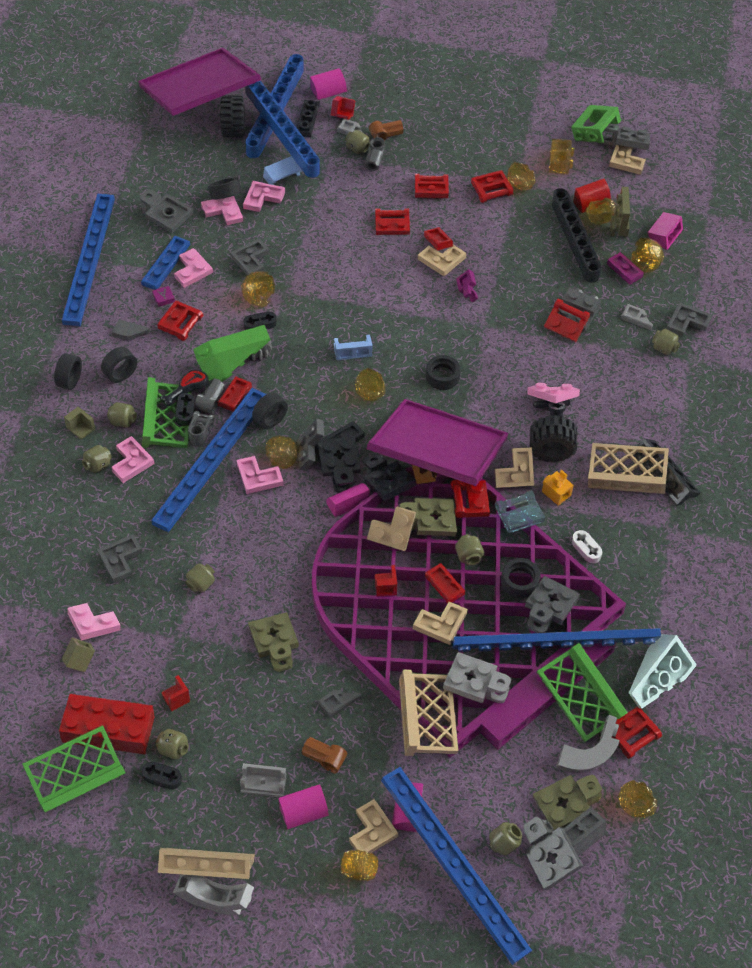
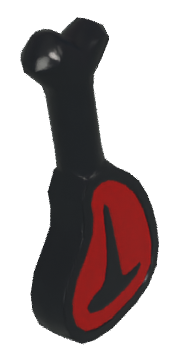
M197 369L188 371L180 379L179 387L175 391L160 397L161 402L166 406H171L172 402L180 394L206 387L209 384L208 375Z

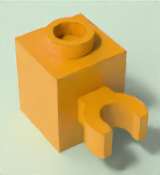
M560 470V473L556 471L554 474L548 475L543 480L542 492L558 506L572 495L573 484L567 480L568 475L563 470Z

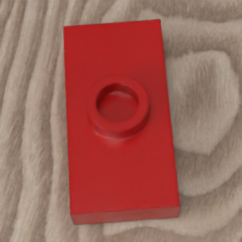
M440 227L424 231L425 238L437 251L453 247V241Z
M235 376L219 399L218 406L234 412L251 389L252 383Z
M441 563L425 572V578L447 603L454 602L465 595V590Z

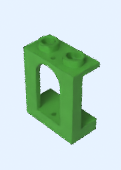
M589 105L571 127L574 139L576 141L603 143L602 132L609 124H619L621 121L618 107ZM588 118L590 122L596 123L590 127L583 126Z

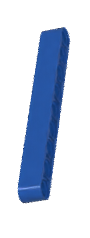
M299 54L290 56L270 93L282 110L287 105L304 71V59ZM259 114L245 142L246 155L249 158H257L261 155L273 132L261 114Z
M261 80L245 86L247 97L304 174L310 178L317 177L320 173L319 157Z

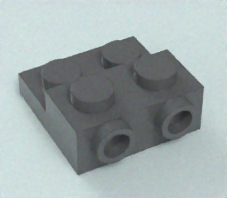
M569 287L562 298L563 303L580 311L590 313V317L582 332H585L600 310L601 300L596 295L589 296L584 294L579 288L572 289ZM561 309L558 313L578 323L581 319Z

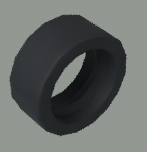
M237 177L221 179L208 185L210 197L213 200L228 198L242 191L239 178Z
M117 347L106 354L101 363V371L111 382H122L129 378L136 370L137 358L128 348ZM125 359L123 364L119 368L114 370L115 366L120 361Z
M68 353L61 355L54 372V383L56 386L69 390L75 388L82 371L81 358Z
M438 355L430 359L426 365V380L428 384L439 390H448L455 387L460 380V365L458 361L447 355ZM439 367H445L452 370L454 374L447 378H441L433 374L432 371Z
M274 392L268 393L255 405L252 418L264 429L273 428L285 417L288 403L279 394Z
M513 559L507 562L502 571V588L512 597H529L540 581L539 568L528 559ZM514 571H524L530 574L533 580L528 585L520 586L510 581L509 574Z

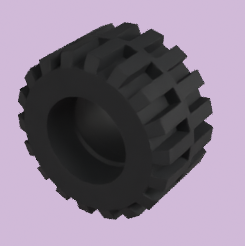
M242 95L222 96L220 99V123L223 137H243L245 134V111Z
M556 415L546 416L545 418L541 417L538 421H534L530 427V447H532L533 456L547 462L565 461V459L571 458L577 451L576 424L572 423V420L566 419V417H558Z

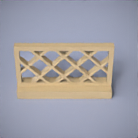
M592 443L588 488L665 494L669 448ZM596 449L604 450L607 454L599 458L595 454ZM618 451H623L626 456L619 460L614 454ZM637 452L645 455L640 461L633 456ZM655 454H664V459L657 462L653 456ZM609 457L616 462L610 467L603 462ZM630 458L635 464L627 468L623 462ZM649 459L654 466L647 470L642 464ZM599 464L606 469L602 473L593 472L594 468ZM620 466L624 472L615 474L612 470ZM637 467L644 472L640 476L632 473ZM658 468L663 473V476L654 477L651 472Z
M403 669L399 679L405 756H414V753H458L453 692L447 690L442 692L434 685L436 682H445L447 675L412 674V670ZM415 681H423L427 687L421 691L415 686ZM430 688L439 695L433 701L425 694ZM420 697L429 704L424 710L416 702ZM441 698L448 703V708L445 710L436 704ZM431 707L440 714L435 720L426 713ZM422 716L431 723L426 729L418 723V719ZM442 717L450 722V726L447 729H444L438 723ZM433 726L442 733L437 739L428 732ZM423 735L432 742L430 746H420V738ZM446 736L452 742V747H445L439 741Z
M160 848L158 873L249 879L255 854Z

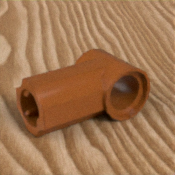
M401 120L383 124L381 121H374L369 125L372 137H379L384 141L387 137L403 134L404 132Z
M312 737L306 740L302 749V755L321 763L324 769L331 770L330 772L338 773L348 755L344 748L334 744L329 746Z

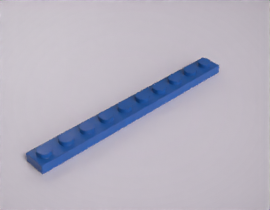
M97 193L64 310L63 325L81 326L114 205V195Z
M254 388L248 392L151 520L152 525L169 533L252 422L253 409L257 402L266 395L265 393Z
M660 628L457 636L453 638L452 644L453 649H458V652L471 651L470 649L479 648V651H490L491 648L511 650L512 647H520L522 650L532 649V646L549 649L553 648V645L570 648L574 646L573 644L578 643L582 644V647H592L598 643H602V646H613L615 643L634 645L635 642H643V644L649 645L658 641L661 637Z
M401 767L382 777L381 781L510 963L514 965L527 956L532 949Z

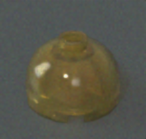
M640 238L634 245L637 247L635 251H632L631 262L644 273H650L657 270L663 262V249L653 239ZM642 262L647 263L644 267L640 266Z
M266 271L249 273L241 286L243 297L252 305L259 307L267 306L271 301L267 299L275 292V283L272 275H268Z

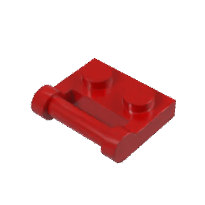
M502 170L471 178V184L477 192L481 203H485L489 199L513 195V188ZM504 187V189H501V190H497V191L485 193L486 191H490V190H494V189H498V188Z
M415 174V198H448V174H443V176Z
M375 208L376 235H410L409 208H404V210H380V208ZM381 217H404V218H381Z
M557 299L544 324V328L576 342L590 317V313L580 311L563 303V300ZM560 309L581 318L579 323L558 314Z
M175 300L157 326L158 329L185 341L190 330L204 315L202 311ZM191 315L192 317L184 326V328L180 329L179 327L187 318V316Z
M459 480L451 482L456 505L454 512L457 518L490 516L486 480H480L477 486ZM464 490L467 491L469 508L463 506L462 491Z
M637 706L616 720V724H619L616 736L611 738L620 740L618 746L623 754L630 759L635 756V752L654 739L658 740L661 738L662 732L643 710ZM645 728L649 731L648 734L632 745L628 744L627 741Z

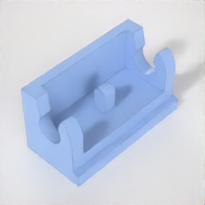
M291 156L264 167L263 178L268 184L274 185L276 181L292 174L300 176L302 170Z
M366 335V341L340 344L338 338H334L336 360L372 357L370 335Z

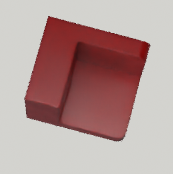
M340 96L335 97L332 101L331 116L349 120L354 115L356 101Z
M391 565V573L375 574L377 597L397 595L395 565Z
M179 675L175 677L176 685L161 692L171 711L190 702L189 690Z

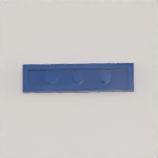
M174 236L142 279L141 285L153 290L158 289L179 261V255L185 253L190 246V241Z

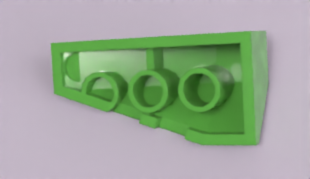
M265 325L207 341L194 348L193 351L202 371L208 375L209 381L216 378L223 382L233 375L232 371L238 366H243L245 364L244 361L251 354L255 355L271 339Z

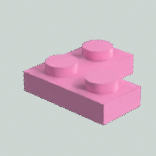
M253 181L243 203V209L260 212L264 200L281 204L285 194V187Z
M234 196L201 202L206 218L222 214L227 225L243 222V216Z
M193 248L179 255L180 260L186 267L175 272L174 277L185 288L212 274L213 268Z
M536 383L535 386L528 387L527 394L558 403L578 397L580 389L574 388L571 384H562L560 387H548L545 383Z
M131 436L116 445L117 451L125 459L111 468L112 472L121 482L125 483L152 466L154 459Z
M255 456L236 460L246 494L284 486L278 466L259 470Z
M87 603L68 608V615L81 641L120 631V623L114 612L93 616Z

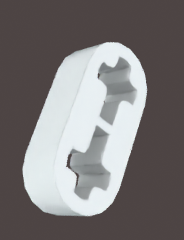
M576 531L572 537V545L587 562H599L602 556L601 547L586 531Z

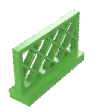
M148 377L142 447L149 448V444L187 448L189 425L179 428L174 423L175 417L170 419L165 415L169 411L176 414L177 402L167 406L163 411L157 407L158 404L162 403L160 400L162 395L158 392V389L167 390L169 393L166 395H169L179 385L155 382V378ZM160 417L166 421L161 426L155 421ZM169 425L175 429L171 434L165 430ZM161 432L165 438L156 439L154 435ZM180 434L184 438V442L176 441L173 437Z
M580 643L537 671V674L552 693L554 699L584 742L603 730L605 722L598 720L599 710L607 711L609 715L617 717V720L628 713ZM568 656L574 663L573 670L562 668L563 659ZM548 669L557 670L556 681L549 680L544 672ZM561 671L572 674L570 684L559 682ZM575 675L584 677L586 680L585 687L574 685ZM558 686L570 688L568 698L559 696L557 693ZM573 689L584 691L582 702L571 699ZM587 692L596 694L598 697L597 705L586 703ZM571 703L582 705L580 716L572 715L570 712ZM585 706L596 708L595 719L583 717ZM583 721L594 723L593 731L588 735L582 729Z
M103 725L22 763L44 812L125 774ZM101 732L104 739L101 748L89 744L92 735ZM88 738L86 743L82 742V740ZM75 743L85 745L81 758L69 754L72 745ZM105 744L107 745L109 751L104 750ZM68 747L66 753L63 752V751H61V750H63V749H65V748ZM88 747L100 750L95 763L84 759ZM58 752L65 755L61 767L49 764L52 754ZM102 752L111 754L114 763L106 767L98 764ZM68 756L80 760L76 772L64 769ZM48 757V759H47L46 762L40 761V760H42V759ZM83 761L94 765L91 774L88 776L78 774ZM36 762L44 764L41 777L32 775L29 766ZM48 766L59 769L55 782L44 779ZM97 766L102 768L96 771ZM62 771L74 775L71 784L64 786L58 783ZM77 776L82 777L81 779L75 781ZM34 778L39 779L38 785L36 784ZM42 781L54 784L51 794L42 797L39 791ZM57 786L62 787L61 789L55 791Z

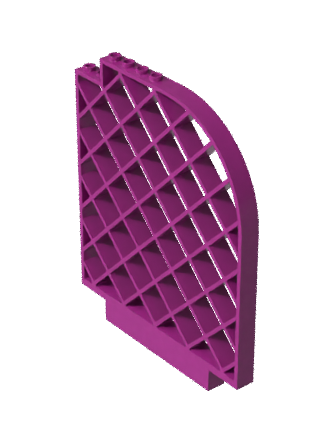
M412 466L405 468L415 478ZM438 473L436 481L417 484V486L396 495L394 509L374 508L383 502L376 492L367 499L361 500L355 508L340 518L325 535L317 550L312 569L313 604L323 630L335 646L400 710V690H396L389 683L390 671L403 672L404 669L422 674H448L454 661L427 660V642H444L418 632L413 628L392 627L393 610L421 611L423 609L428 612H443L448 603L444 599L429 598L430 582L425 578V572L432 569L430 568L431 553L457 554L455 546L458 541L431 539V535H427V539L409 538L405 552L426 553V568L395 567L397 580L424 581L425 598L359 594L360 578L375 579V574L391 573V566L361 565V550L392 551L391 565H395L396 551H402L367 540L368 536H362L363 521H372L374 519L380 522H392L395 508L398 506L399 495L428 497V499L433 497L455 498L451 484H442L450 477ZM487 482L488 500L495 506V514H490L488 517L457 518L455 516L456 526H461V537L466 535V526L495 528V543L481 542L484 550L483 556H495V572L465 570V564L461 561L460 570L447 569L464 590L465 584L495 585L494 601L464 600V596H462L459 600L452 602L468 609L467 614L494 615V632L465 631L463 620L455 637L521 634L500 632V615L530 618L531 609L525 607L526 603L500 602V586H502L500 557L529 558L533 563H535V558L556 559L563 565L564 575L540 574V581L546 576L570 589L591 590L599 597V607L574 606L565 618V632H571V619L594 620L582 631H603L624 614L626 603ZM464 490L462 491L463 506L466 508L467 491ZM430 515L433 516L435 520H438L437 515ZM359 520L358 535H340L347 527ZM500 528L522 529L529 536V544L500 543ZM328 548L357 549L356 564L321 563ZM528 573L509 574L510 581L516 585H528L533 580ZM317 576L355 578V593L317 592ZM322 606L354 607L353 623H330ZM358 608L389 609L388 626L357 625ZM343 637L351 638V645ZM356 638L387 640V658L362 656L355 650ZM391 640L423 642L422 659L391 658ZM598 643L592 647L582 648L597 667L614 653L616 643L613 646H602V643ZM553 645L552 649L559 650L538 667L536 666V648H541L540 646H532V649H530V665L499 664V648H494V663L491 664L497 666V672L503 673L510 678L524 679L509 690L504 703L488 700L486 696L483 703L453 693L454 707H457L456 732L458 751L480 733L499 750L556 702L552 693L537 674V671L572 647L562 648L561 645ZM568 656L563 659L562 668L573 670L574 663ZM548 669L544 674L549 680L556 681L558 671ZM377 670L386 671V678H384ZM561 671L559 682L570 684L572 674ZM575 675L574 685H576L584 677L580 675ZM423 681L421 682V691L426 688V684ZM558 686L557 693L562 697L570 688ZM425 692L432 701L439 696L435 692ZM421 697L416 701L417 705H421L423 710L425 705H429ZM442 698L436 702L438 706H448V703ZM462 707L487 708L466 727H462ZM423 716L418 719V723L424 729L431 724ZM434 726L428 731L436 739L442 734ZM446 736L439 741L445 747H452V742ZM446 754V755H447L449 758H451V757H452L453 755H455V754Z

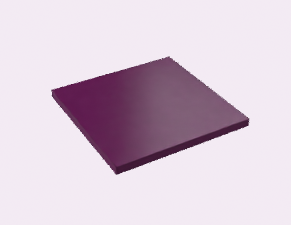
M222 47L139 80L138 84L141 89L174 116L261 80L260 74Z
M404 399L368 442L367 449L477 486L506 442L509 433Z

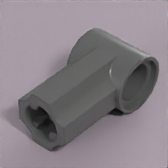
M376 137L370 141V149L365 161V167L368 170L375 171L379 169L385 149V141L382 138Z
M214 378L210 380L203 394L197 396L195 409L213 415L218 407V400L225 389V385L219 379Z

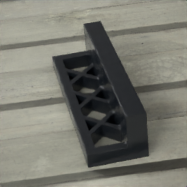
M645 438L637 445L661 448L655 440ZM637 452L634 454L639 461L645 457L643 453ZM655 454L653 458L659 462L664 459V454ZM668 456L665 491L677 505H682L689 496H699L700 491ZM649 459L643 463L647 470L654 466ZM658 468L651 472L654 477L663 476V473Z

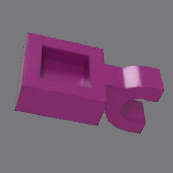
M468 269L457 277L456 281L459 292L465 298L470 297L471 302H475L478 296L473 287L477 284L473 271Z

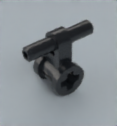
M570 399L558 403L547 400L533 402L534 408L548 407L549 416L556 415L558 417H562L565 407L570 405Z

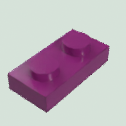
M621 252L607 260V265L629 285L643 277L644 272Z

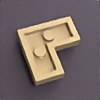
M616 145L609 167L641 175L646 159L631 156L633 147Z
M455 245L447 249L443 254L431 246L426 247L418 254L419 261L442 276L447 275L466 258V252Z
M532 447L512 449L513 468L494 469L495 488L534 486Z
M397 506L391 525L373 519L367 540L405 551L416 512Z
M448 602L441 617L422 609L413 624V629L450 645L467 615L468 609Z
M375 799L356 809L357 816L366 828L350 837L349 842L361 859L398 837L397 830Z

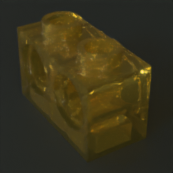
M552 139L549 173L569 174V169L573 168L574 160L571 159L574 155V147H571L572 140Z

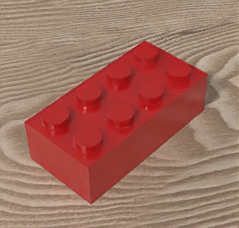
M69 694L59 729L61 741L66 743L103 725L114 750L145 755L155 718L153 705ZM101 732L92 735L90 745L101 748L104 740ZM88 738L82 740V742L86 743Z

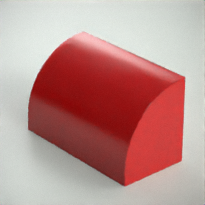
M605 179L575 188L573 203L581 213L611 202L610 189Z

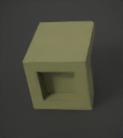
M79 406L64 416L66 428L79 439L85 438L95 430L93 418Z
M72 637L62 660L66 667L85 672L95 649L90 643Z

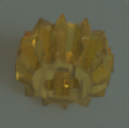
M360 850L344 852L341 860V873L343 875L360 881H369L375 878L378 871V858L373 853Z

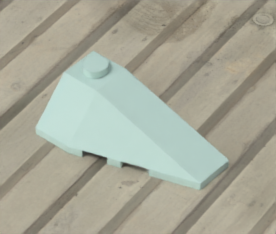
M661 634L658 641H655L656 643L651 644L629 691L630 696L639 708H643L657 699L664 691L672 689V686L676 683L684 681L696 667V663L677 635Z

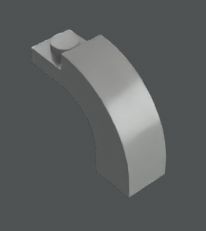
M607 716L600 740L596 746L590 749H577L564 744L561 748L556 768L568 772L581 773L596 769L612 756L620 741L611 738L612 736L615 737L618 731L617 717Z
M180 874L173 893L195 906L221 914L240 915L241 910L246 909L249 905L254 887L248 883L233 886L213 882L204 876Z

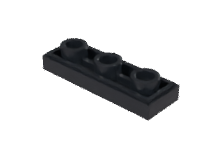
M304 99L296 127L303 137L311 138L320 101Z

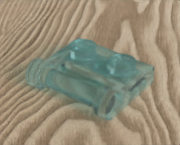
M532 490L512 499L495 502L496 510L508 533L545 521V516ZM524 502H528L529 504L527 506H523L508 512L506 511V508Z

